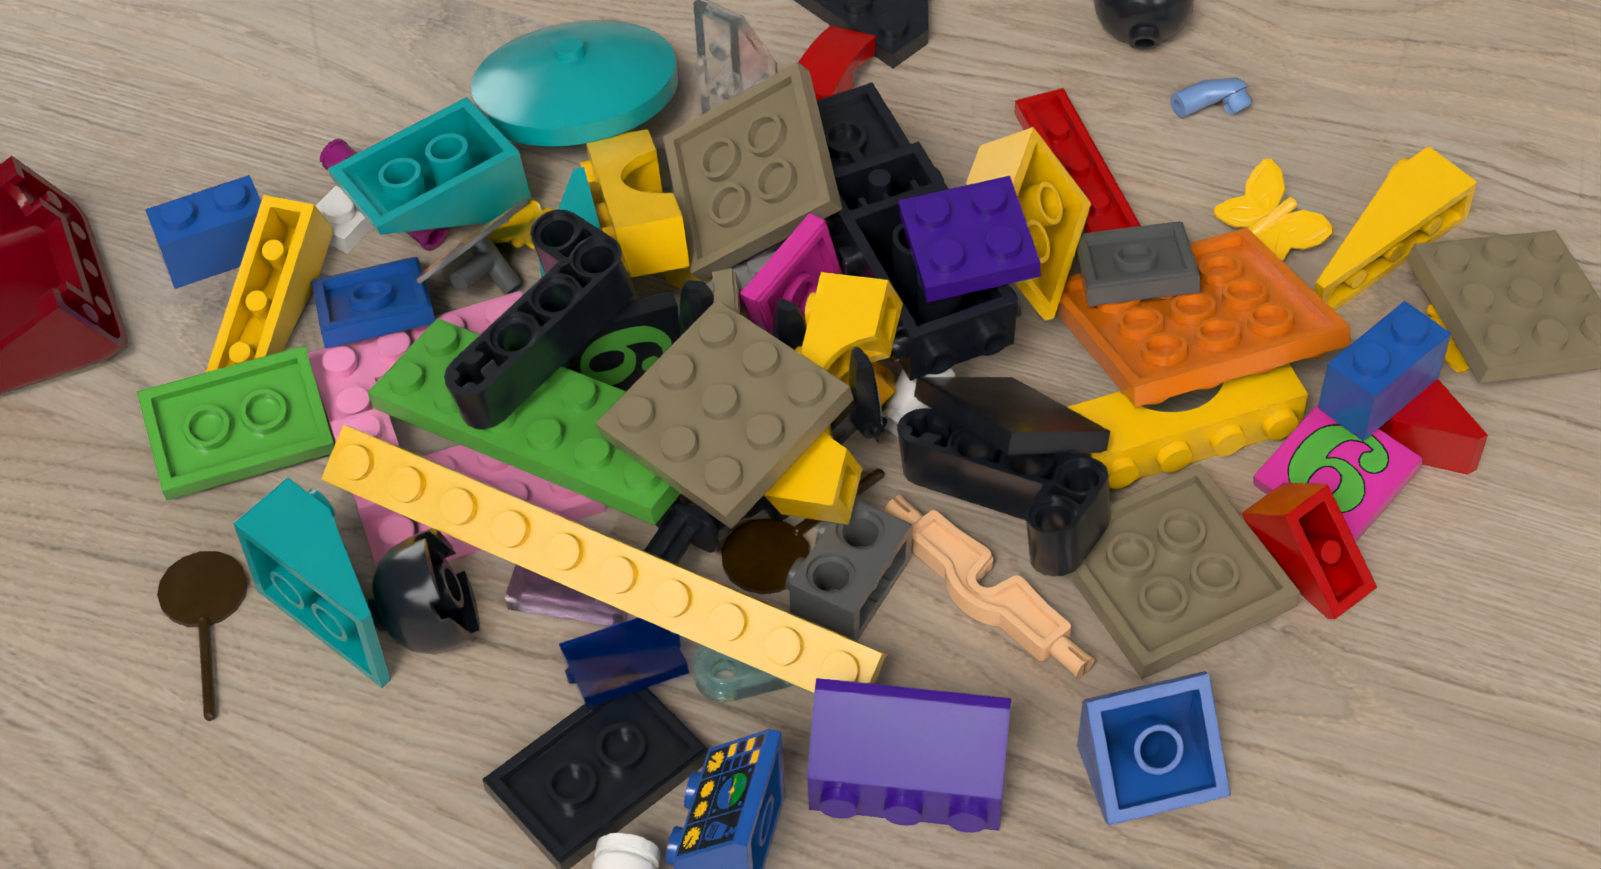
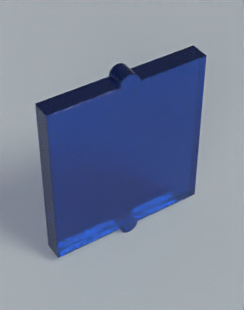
M639 617L559 643L561 654L568 667L565 670L567 681L569 684H576L586 708L690 673L688 663L680 650L681 641L679 634L671 633V631Z

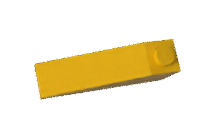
M1427 146L1410 159L1402 158L1391 168L1387 178L1317 279L1314 292L1334 311L1338 310L1405 263L1414 244L1435 242L1468 218L1477 181L1430 146Z
M263 195L206 372L279 353L284 350L313 291L311 281L319 278L334 228L315 204Z

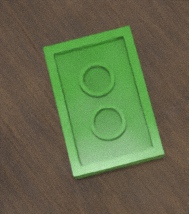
M305 345L137 391L161 489L166 501L330 455L334 448Z

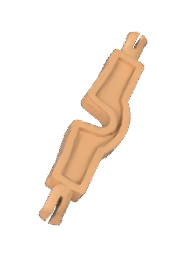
M902 495L895 496V501L893 499L889 501L884 512L912 524V552L945 580V586L950 598L965 614L981 623L1000 627L1038 661L1043 662L1050 656H1053L1073 673L1077 679L1082 678L1083 673H1088L1095 660L1070 640V622L1049 606L1023 577L1012 576L988 588L979 585L978 583L993 567V556L987 547L958 529L936 510H931L924 516L906 501Z

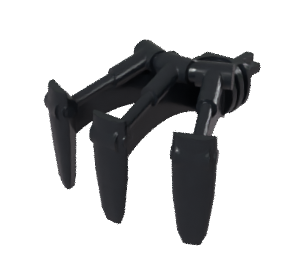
M686 281L681 290L679 318L681 336L714 303V294L704 281ZM778 299L774 306L772 336L795 350L803 344L806 333L805 321L795 303L786 299ZM854 347L849 363V386L854 400L830 424L832 436L836 442L842 445L858 430L864 438H874L880 443L882 441V433L887 424V418L882 414L874 368L868 356L859 347ZM680 494L656 523L659 529L644 551L678 565L691 545L713 553L719 545V539L727 537L731 529L700 506H689L693 501ZM763 495L739 521L750 519L762 510H765L774 522L777 520L783 521L789 515L781 514Z

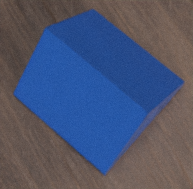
M1206 671L1083 700L1077 747L1102 815L1108 825L1230 796L1210 676Z

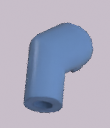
M1235 77L1202 80L1172 94L1170 102L1175 114L1180 118H1184L1221 100L1223 101L1225 111L1233 115L1251 106L1252 98L1246 91V88L1249 86L1243 80Z

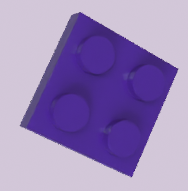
M1010 176L898 201L900 218L926 302L1041 277L1040 260Z

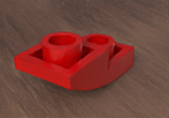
M829 26L813 41L798 62L810 71L816 100L853 89L854 70L875 55L876 35Z

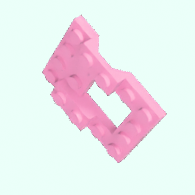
M518 291L436 315L434 318L435 320L439 318L481 334L522 296V293ZM430 325L308 353L335 443L342 426L347 425L399 446L389 415L372 407L367 392ZM463 445L423 456L573 521L606 511L605 504ZM353 494L376 567L381 558L394 545L412 535L431 528ZM441 532L456 552V554L447 557V561L482 550Z

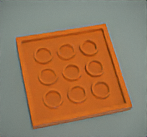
M1248 228L1190 243L1200 274L1201 292L1088 306L1079 273L1067 277L1056 311L1059 318L1134 407L1159 404L1169 397L1197 389L1215 388L1222 382L1250 374H1264L1270 372L1275 367L1302 359L1320 358L1326 355L1327 352L1350 345V325Z

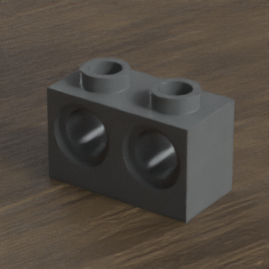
M857 499L854 502L849 525L823 521L816 535L815 546L807 558L799 557L788 573L785 587L790 593V612L858 641L911 560L912 524ZM863 545V546H867V547L858 548V547H854V546ZM825 589H838V591H834V592H827V591H823V590H825Z

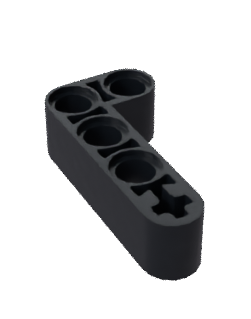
M552 210L538 217L533 223L530 235L545 275L454 358L446 368L444 375L446 387L462 420L474 429H489L507 419L633 297L635 288L620 244L614 238L571 211Z
M930 408L910 411L901 417L897 424L903 475L906 479L915 485L1026 520L1030 564L1043 575L1056 577L1074 572L1084 562L1110 523L1108 471L1106 466L1095 458L1079 453L1007 454Z

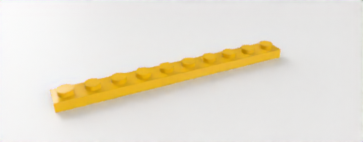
M342 426L321 480L813 693L816 678L875 684L887 653L351 426Z

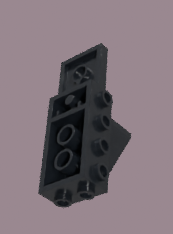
M873 82L817 100L842 205V210L826 217L824 220L826 221L841 266L842 275L889 280L903 303L889 360L893 363L899 361L908 379L912 381L928 374H941L949 370L953 365L981 355H994L1005 347L1014 344L1016 319L1021 316V307L1015 291L1008 284L926 302L900 218L898 201L947 190L948 187L944 182L941 172L933 165L920 142L910 144Z

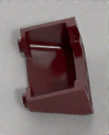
M12 155L0 164V395L110 360L128 345V337L87 216L71 197Z

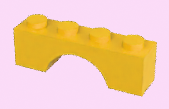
M649 130L619 134L607 139L586 143L589 160L580 161V168L584 167L601 231L614 238L620 244L631 277L690 267L683 217L674 194L663 193L657 152Z
M821 272L817 290L810 293L805 306L807 329L802 346H798L795 351L845 382L849 378V363L854 347H859L868 356L871 363L890 358L903 303L889 280ZM829 425L771 486L764 496L783 515L849 525L863 468L846 447L834 440L831 426Z
M1290 363L1275 367L1270 372L1264 374H1250L1222 382L1219 392L1210 401L1192 410L1161 412L1143 406L1134 407L1129 399L1120 391L1068 406V408L1110 430L1107 451L1079 454L1101 461L1108 471L1109 488L1121 489L1132 484L1135 480L1161 472H1177L1188 464L1214 456H1229L1249 445L1269 439L1281 440L1288 437L1303 421L1309 394Z

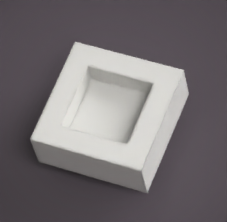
M335 186L316 205L318 210L334 228L329 245L346 254L373 228L338 186Z

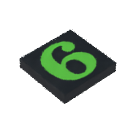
M673 291L629 301L567 361L568 369L627 392L681 337L678 305Z

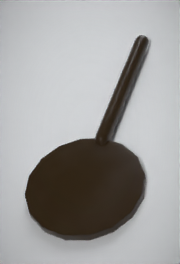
M875 469L861 479L856 497L880 481L885 475L882 469ZM771 518L751 520L736 527L726 538L721 550L724 572L733 584L744 591L762 595L779 593L785 590L786 579L794 562L799 557L807 558L809 555L808 543L803 534L822 521L806 518L793 527L785 521L777 520L774 522Z
M199 551L179 559L167 569L161 578L157 593L162 612L172 622L185 627H198L203 715L207 721H212L216 717L210 626L224 621L237 611L246 597L248 585L243 567L232 556L218 551Z

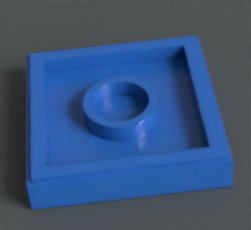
M406 258L311 281L325 349L432 324L435 318L425 280L420 284L416 281L417 277L422 273L419 258Z

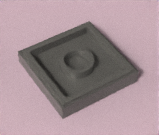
M1177 221L1081 234L1075 254L1088 306L1201 292L1200 274L1183 222Z

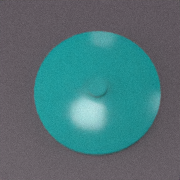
M585 20L541 28L517 37L499 47L477 68L471 82V92L474 105L508 140L535 146H570L607 139L645 123L670 102L676 92L679 78L674 50L670 43L658 33L646 27L628 22Z

